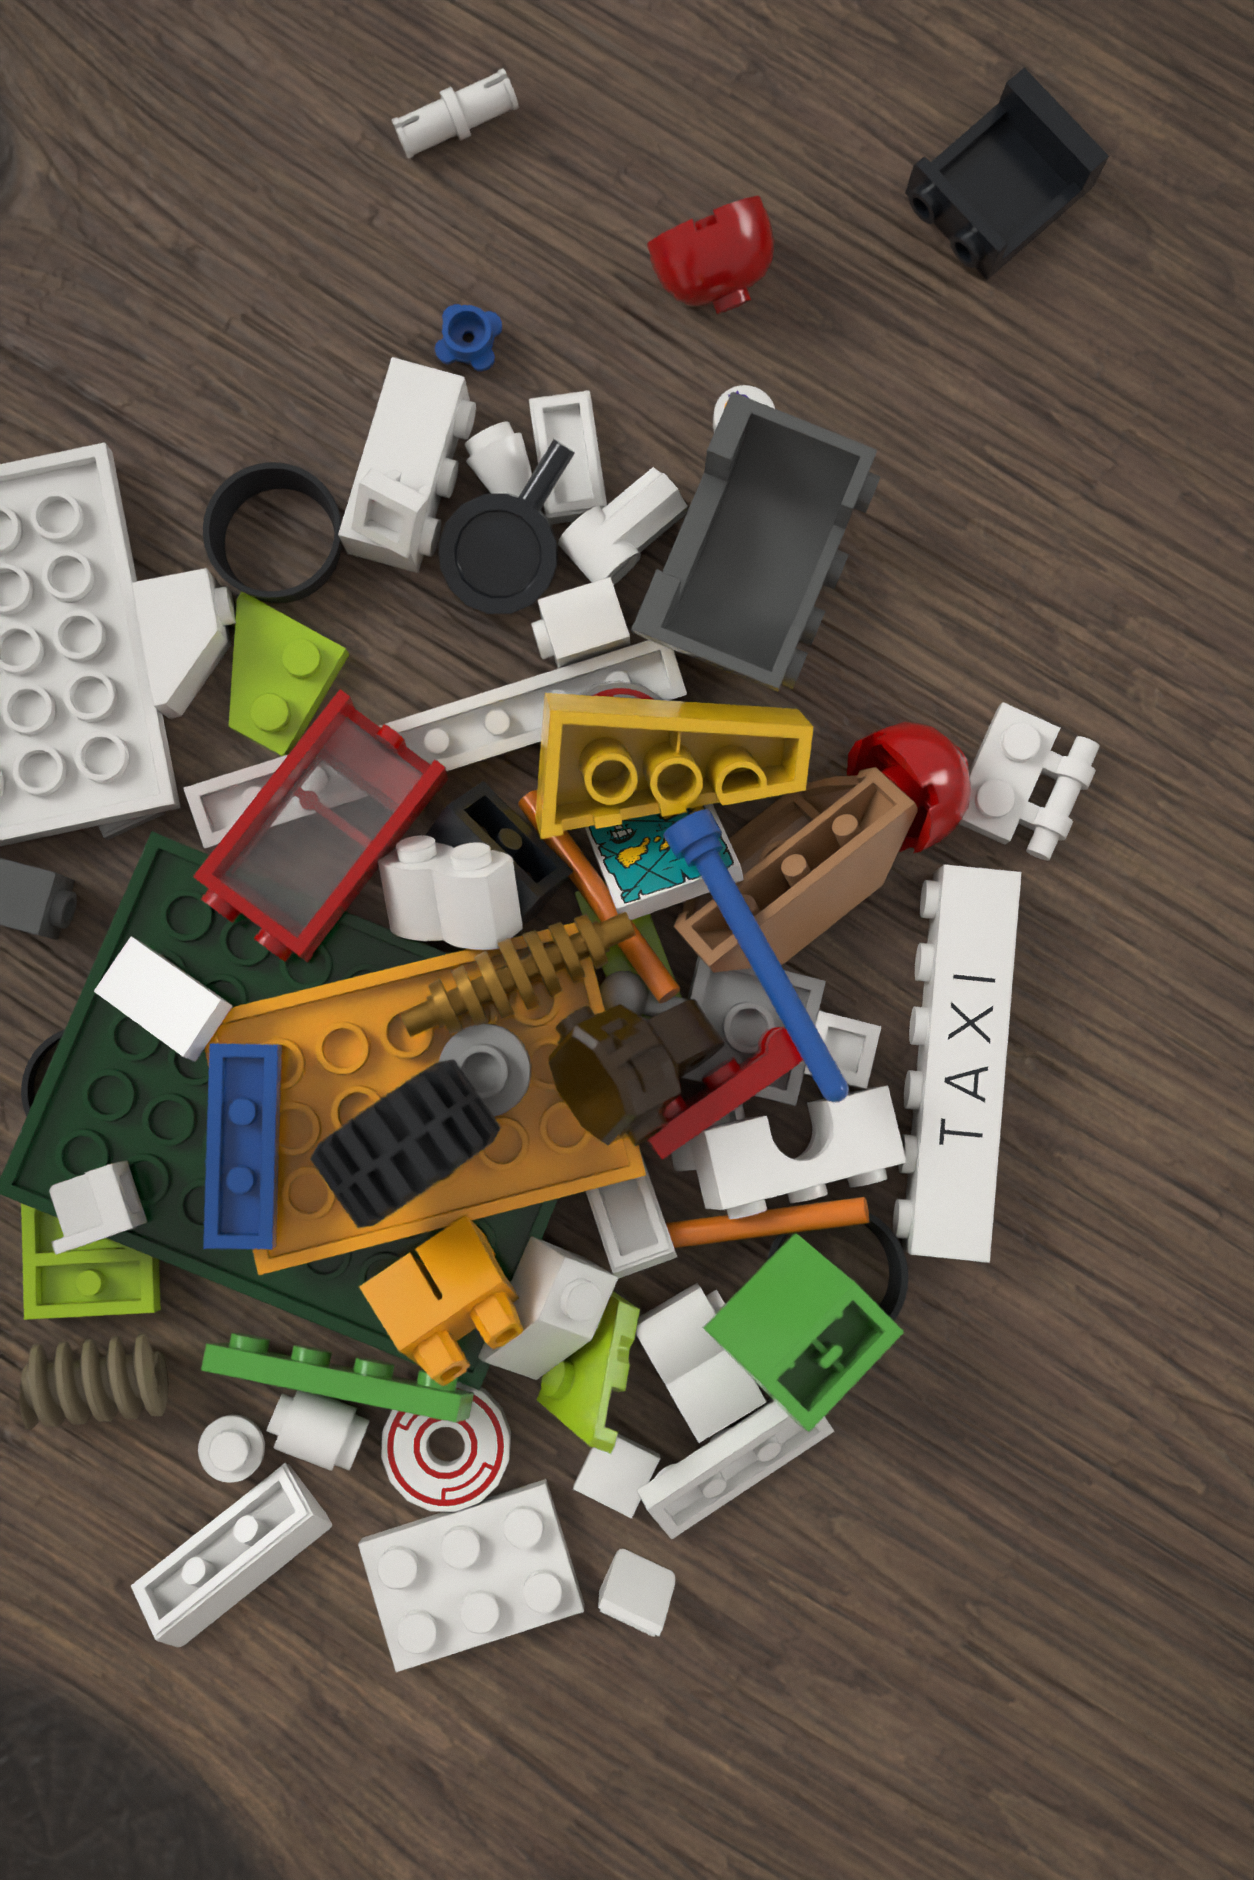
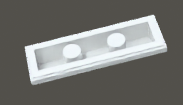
M284 1463L131 1585L156 1641L175 1647L187 1644L332 1527L326 1512L290 1465Z

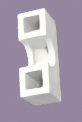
M888 1086L849 1092L847 1097L838 1103H832L826 1099L808 1102L807 1105L812 1122V1137L806 1150L794 1159L784 1155L775 1145L767 1116L748 1117L711 1126L690 1140V1146L705 1209H727L729 1219H736L767 1211L765 1199L788 1194L789 1202L797 1203L828 1195L825 1183L847 1178L849 1187H859L886 1180L885 1168L907 1162Z

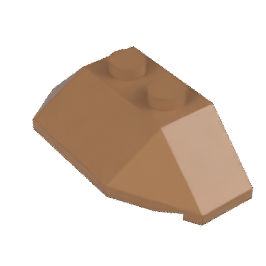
M876 767L861 770L857 776H836L807 783L806 791L783 795L729 838L741 865L744 878L743 881L737 882L736 885L781 965L879 889L891 869L918 809L915 802ZM709 892L686 900L683 912L679 913L674 927L710 970L715 973L752 968L711 893Z

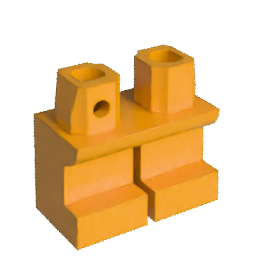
M464 1215L416 1248L425 1266L411 1253H408L359 1287L399 1352L421 1366L441 1386H445L465 1373L470 1366L457 1341L477 1328L486 1344L492 1349L503 1347L523 1332V1327L513 1304L520 1297L504 1275L495 1258L496 1254L485 1234L467 1215Z

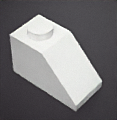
M207 568L131 583L153 706L169 719L183 715L231 646L228 625L236 624L234 600L229 587H221Z
M531 1236L511 1280L512 1286L520 1297L513 1304L518 1313L523 1332L503 1347L492 1349L484 1342L478 1358L483 1362L535 1380L539 1379L592 1340L618 1277L583 1256Z

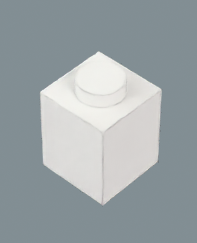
M611 577L538 599L542 620L532 622L531 626L542 659L554 656L557 669L630 646V635Z

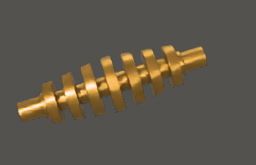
M622 912L600 923L597 921L591 923L587 914L576 917L574 922L578 933L568 936L561 922L550 925L548 928L554 944L545 948L536 930L524 933L522 935L530 954L520 959L510 938L497 943L507 965L494 970L487 952L484 951L474 957L482 976L470 981L464 966L461 965L451 971L457 984L456 988L446 992L441 980L438 979L428 985L431 995L426 997L427 1001L400 1013L410 1037L437 1025L439 1027L446 1026L450 1034L462 1031L463 1028L458 1016L468 1011L476 1026L488 1023L489 1021L482 1005L494 1000L501 1018L513 1015L514 1012L506 994L518 989L527 1010L540 1005L532 988V982L542 978L550 997H553L563 991L555 973L556 971L566 967L573 983H576L585 977L580 963L581 960L590 956L595 968L599 969L608 963L605 953L610 951L609 947L636 936L627 913Z

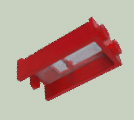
M340 689L193 876L208 888V891L201 900L232 923L242 913L261 928L253 939L284 962L294 952L308 963L314 951L379 868L378 861L393 850L433 796L448 781L446 767L437 760H434L430 765L407 748L404 738L391 727L383 724L380 728L356 710L351 697Z

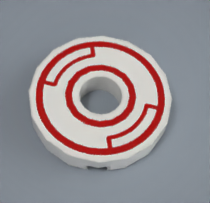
M457 1381L456 1389L474 1392L469 1419L455 1423L396 1410L391 1411L382 1431L381 1458L390 1482L407 1501L429 1511L457 1512L480 1503L498 1486L510 1459L511 1430L503 1408L482 1387L480 1390H477ZM441 1427H451L457 1430L465 1442V1450L462 1456L453 1461H443L435 1457L429 1447V1437L434 1430Z

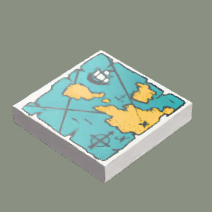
M713 804L687 808V813L662 817L659 813L622 820L621 825L596 829L595 825L585 827L617 914L626 912L629 919L633 920L710 892L696 866L688 867L684 858L676 859L663 836L664 832L674 823L703 809L710 810L722 831L719 841L723 849L719 852V855L734 882L737 883L744 880L741 865Z

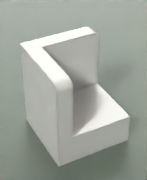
M127 1160L91 1170L84 1175L55 1184L50 1188V1195L64 1235L63 1238L52 1241L55 1254L147 1223Z

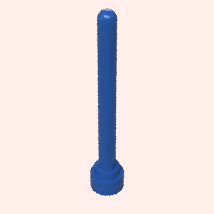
M703 809L682 818L670 826L663 834L676 859L684 858L688 867L696 866L824 1098L832 1103L843 1101L848 1095V1084L720 857L719 852L723 847L719 838L722 835V831L709 809Z

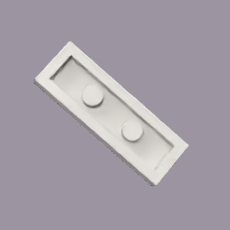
M770 1398L762 1408L733 1427L721 1430L712 1437L709 1443L679 1463L662 1469L653 1480L639 1488L637 1492L647 1511L667 1535L673 1539L832 1434L834 1430L824 1416L808 1432L799 1426Z

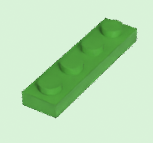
M231 1333L229 1343L206 1344L201 1371L455 1423L469 1419L474 1392L456 1389L458 1377L449 1384L441 1386L424 1370H419L417 1381L393 1376L395 1364L357 1357L354 1368L330 1363L332 1352L324 1349L293 1345L291 1355L268 1351L270 1339L242 1333Z

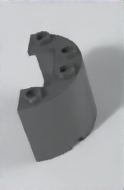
M731 392L707 449L703 477L663 571L657 569L633 624L632 633L778 692L781 685L793 689L808 654L797 649L798 644L801 642L809 646L812 645L825 614L824 610L815 607L822 586L835 589L849 554L838 550L853 510L856 509L866 514L881 476L869 472L877 449Z

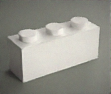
M391 358L338 533L348 554L419 573L423 556H433L441 531V520L435 518L441 496L451 497L457 480L459 463L456 460H452L459 438L465 440L469 438L475 419L476 403L471 402L469 399L465 377L398 358ZM371 468L383 474L394 469L401 472L400 483L417 492L423 485L431 488L420 543L408 558L351 529L358 485Z

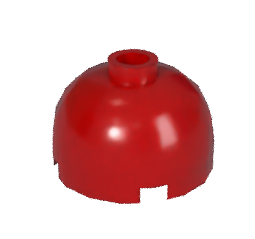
M758 195L713 210V215L696 222L692 218L665 231L647 243L651 255L649 259L654 272L663 288L676 301L692 307L713 303L716 314L724 313L751 301L748 288L766 275L773 261L775 242L770 218L763 206L761 197Z
M912 722L895 724L857 740L848 753L847 776H857L861 770L876 767L915 802L918 811L899 852L911 847L914 848L913 853H918L940 842L956 828L969 807L971 781L967 759L958 746L932 726Z

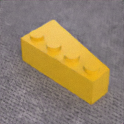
M544 693L535 813L540 839L564 835L563 831L595 825V828L599 829L621 825L622 820L659 813L662 817L687 813V808L720 802L724 806L806 791L814 726L799 709Z

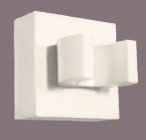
M371 468L358 485L351 529L408 558L420 543L431 488L423 485L417 492L400 483L401 472L394 469L383 474Z

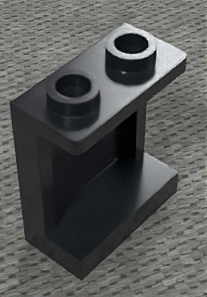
M1024 67L1005 84L1000 101L994 108L933 161L930 162L926 157H923L913 165L905 194L908 196L909 203L915 214L925 223H933L950 240L951 248L959 261L969 268L975 267L988 280L1094 187L1109 155Z

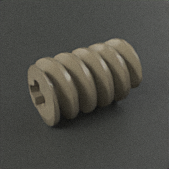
M145 1333L137 1335L133 1354H126L122 1339L119 1336L111 1338L107 1356L100 1357L94 1339L85 1340L80 1359H74L69 1342H59L53 1362H48L43 1345L33 1344L30 1349L28 1364L24 1366L19 1391L21 1418L25 1429H33L39 1421L45 1427H59L65 1418L71 1424H85L92 1414L99 1422H110L116 1417L118 1410L125 1419H137L143 1413L144 1408H146L151 1416H162L166 1410L169 1387L165 1357L162 1352L152 1351Z

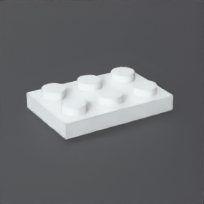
M547 1479L485 1498L480 1503L457 1512H441L363 1537L358 1543L396 1672L584 1612L585 1604Z

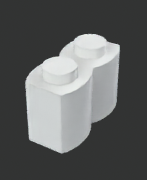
M412 836L399 841L396 844V849L378 861L390 931L399 937L419 941L444 940L460 948L493 950L499 949L497 943L508 938L511 939L523 929L513 858L499 851H490V847L487 844L467 843L454 848L449 845L435 843V839L430 836Z
M695 1283L638 1317L636 1335L688 1426L700 1443L767 1403L761 1393L759 1385L702 1328L725 1303L717 1289L705 1296L699 1284Z

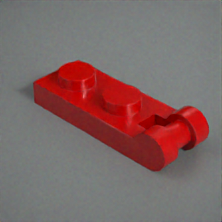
M772 1027L767 1029L760 1036L758 1042L759 1051L742 1063L738 1064L736 1059L731 1057L714 1067L701 1078L706 1088L686 1102L679 1094L666 1107L667 1109L663 1113L668 1121V1125L654 1137L647 1140L655 1154L664 1159L799 1065L803 1059L786 1028Z

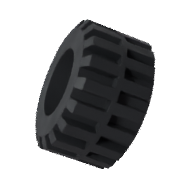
M454 1059L439 1061L394 1089L318 1144L310 1160L357 1228L376 1225L490 1145L495 1140L501 1126Z

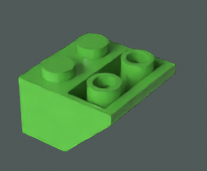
M794 1233L702 1327L799 1426L808 1432L819 1423L904 1333L852 1279L797 1233Z

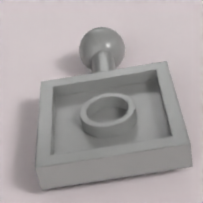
M699 956L688 999L674 996L667 1002L659 1004L641 977L630 971H618L610 974L604 979L599 988L605 1011L622 1004L640 1016L643 1014L654 1017L687 1000L696 999L725 1041V1045L714 1056L681 1077L704 1083L701 1078L725 1060L734 1057L738 1064L758 1052L760 1036L767 1029L772 1027L785 1028L752 968L713 973ZM785 971L814 1025H816L826 981ZM802 1061L754 1096L796 1106L806 1066L805 1062Z

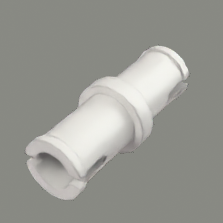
M502 68L497 73L456 92L453 91L452 87L440 91L441 99L400 118L396 117L392 119V123L407 158L410 159L415 154L456 135L460 141L470 137L471 128L510 110L519 109V104L511 82Z

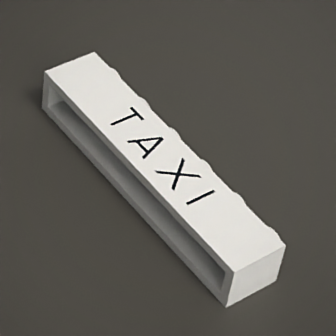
M943 865L933 873V880H925L923 883L920 916L921 918L930 919L928 943H919L915 959V980L924 982L922 1007H913L909 1028L910 1044L919 1045L917 1071L908 1070L904 1086L905 1109H913L911 1135L903 1134L901 1137L907 1162L898 1165L899 1173L908 1174L906 1200H896L893 1214V1233L897 1238H902L903 1251L911 1255L990 1263L1021 872Z

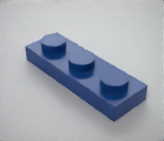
M210 1044L204 1249H273L276 1247L282 1045Z

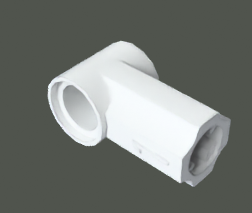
M652 467L603 509L599 506L593 507L578 517L564 531L558 545L591 582L611 577L612 583L615 585L636 565L640 559L641 551L687 514L688 505L680 495L678 488L665 473H661Z

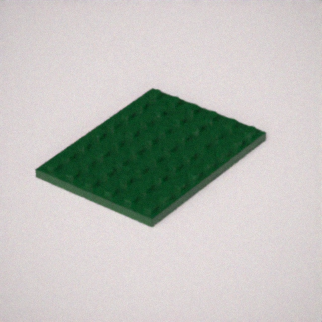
M151 831L0 1177V1195L58 1218L50 1195V1188L53 1185L84 1175L91 1170L127 1160L147 1223L105 1238L416 1364L399 1352L359 1287L408 1253H411L425 1266L416 1248L445 1228L258 1275L252 1249H204L209 1066L205 1049L196 1062L181 1056L95 993L94 990L130 937L149 946L230 1003L232 1007L448 953L416 940L399 937L393 934L390 929L345 911L314 951L308 963L294 952L284 962L253 939L261 928L242 913L232 923L201 900L208 891V888L193 876L209 857L208 854ZM231 865L224 874L232 879L244 882L304 928L324 904L320 900L240 867L232 874L236 867L235 865ZM558 1198L472 1220L485 1234L496 1254L495 1258L510 1283L530 1237L542 1239ZM476 1328L457 1341L470 1363L466 1372L458 1377V1382L480 1390L490 1364L478 1358L485 1341Z

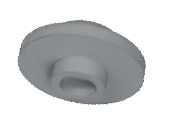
M494 1024L469 1026L456 1033L446 1043L441 1052L439 1061L453 1059L456 1061L493 1116L501 1115L515 1107L529 1088L532 1067L528 1051L522 1041L504 1027Z

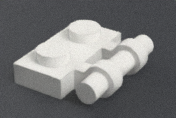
M1002 702L996 710L969 771L971 781L970 802L959 824L1004 845L1011 841L1017 825L1020 824L1034 831L1026 851L1039 859L1050 860L1058 840H1066L1073 824L1069 815L1080 790L1088 789L1096 770L1091 765L1100 747L1099 744L1091 739L1078 736L1068 756L1057 754L1051 751L1060 727ZM1040 773L1057 780L1045 808L1028 802Z

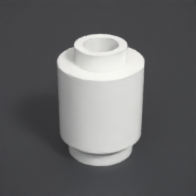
M297 1390L294 1398L282 1393L268 1425L267 1432L278 1435L273 1449L332 1471L334 1465L350 1470L370 1420L355 1415L356 1407L327 1396Z

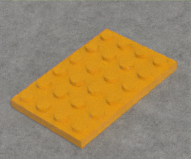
M575 923L563 925L568 936L578 933ZM549 929L537 932L544 948L554 944ZM523 935L510 939L519 959L530 954ZM466 949L232 1007L204 1048L208 1066L210 1044L282 1045L276 1247L273 1249H252L258 1275L445 1228L464 1215H467L471 1220H476L646 1176L639 1145L634 1146L629 1137L606 1145L580 1125L558 1092L549 1066V1056L558 1046L557 1042L561 1038L556 1030V1026L564 1018L585 1006H589L594 1014L605 1011L590 956L580 961L585 977L576 983H573L566 967L555 972L563 991L553 997H550L542 978L532 982V988L540 1004L527 1010L518 989L506 994L513 1009V1015L501 1018L494 1000L482 1005L489 1021L484 1024H494L508 1029L522 1041L528 1051L532 1074L526 1094L515 1107L501 1115L494 1116L501 1129L490 1145L376 1225L357 1228L310 1158L318 1144L337 1129L412 1077L439 1062L441 1052L446 1043L458 1033L450 1034L446 1026L439 1027L437 1025L410 1037L400 1013L427 1001L426 997L431 995L428 985L438 979L441 980L446 992L456 988L457 984L451 971L461 965L464 966L470 981L482 976L474 957L484 951L487 952L494 970L507 965L500 949ZM469 1011L458 1016L463 1029L475 1025Z

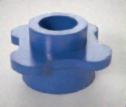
M454 304L447 307L442 314L443 338L435 344V353L439 361L447 365L455 361L471 364L476 371H486L491 368L495 362V355L492 351L494 339L502 332L500 317L492 311L484 312L472 305ZM471 333L474 335V340L469 343L465 342L463 336Z

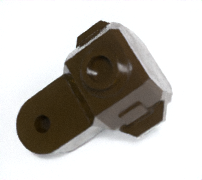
M696 999L687 1000L648 1020L622 1004L594 1014L589 1006H585L568 1015L556 1026V1030L561 1038L557 1042L558 1046L549 1056V1066L558 1092L585 1130L606 1145L629 1137L633 1145L638 1146L654 1137L668 1125V1121L663 1113L667 1109L666 1107L681 1093L679 1078L693 1071L714 1056L725 1045V1041Z

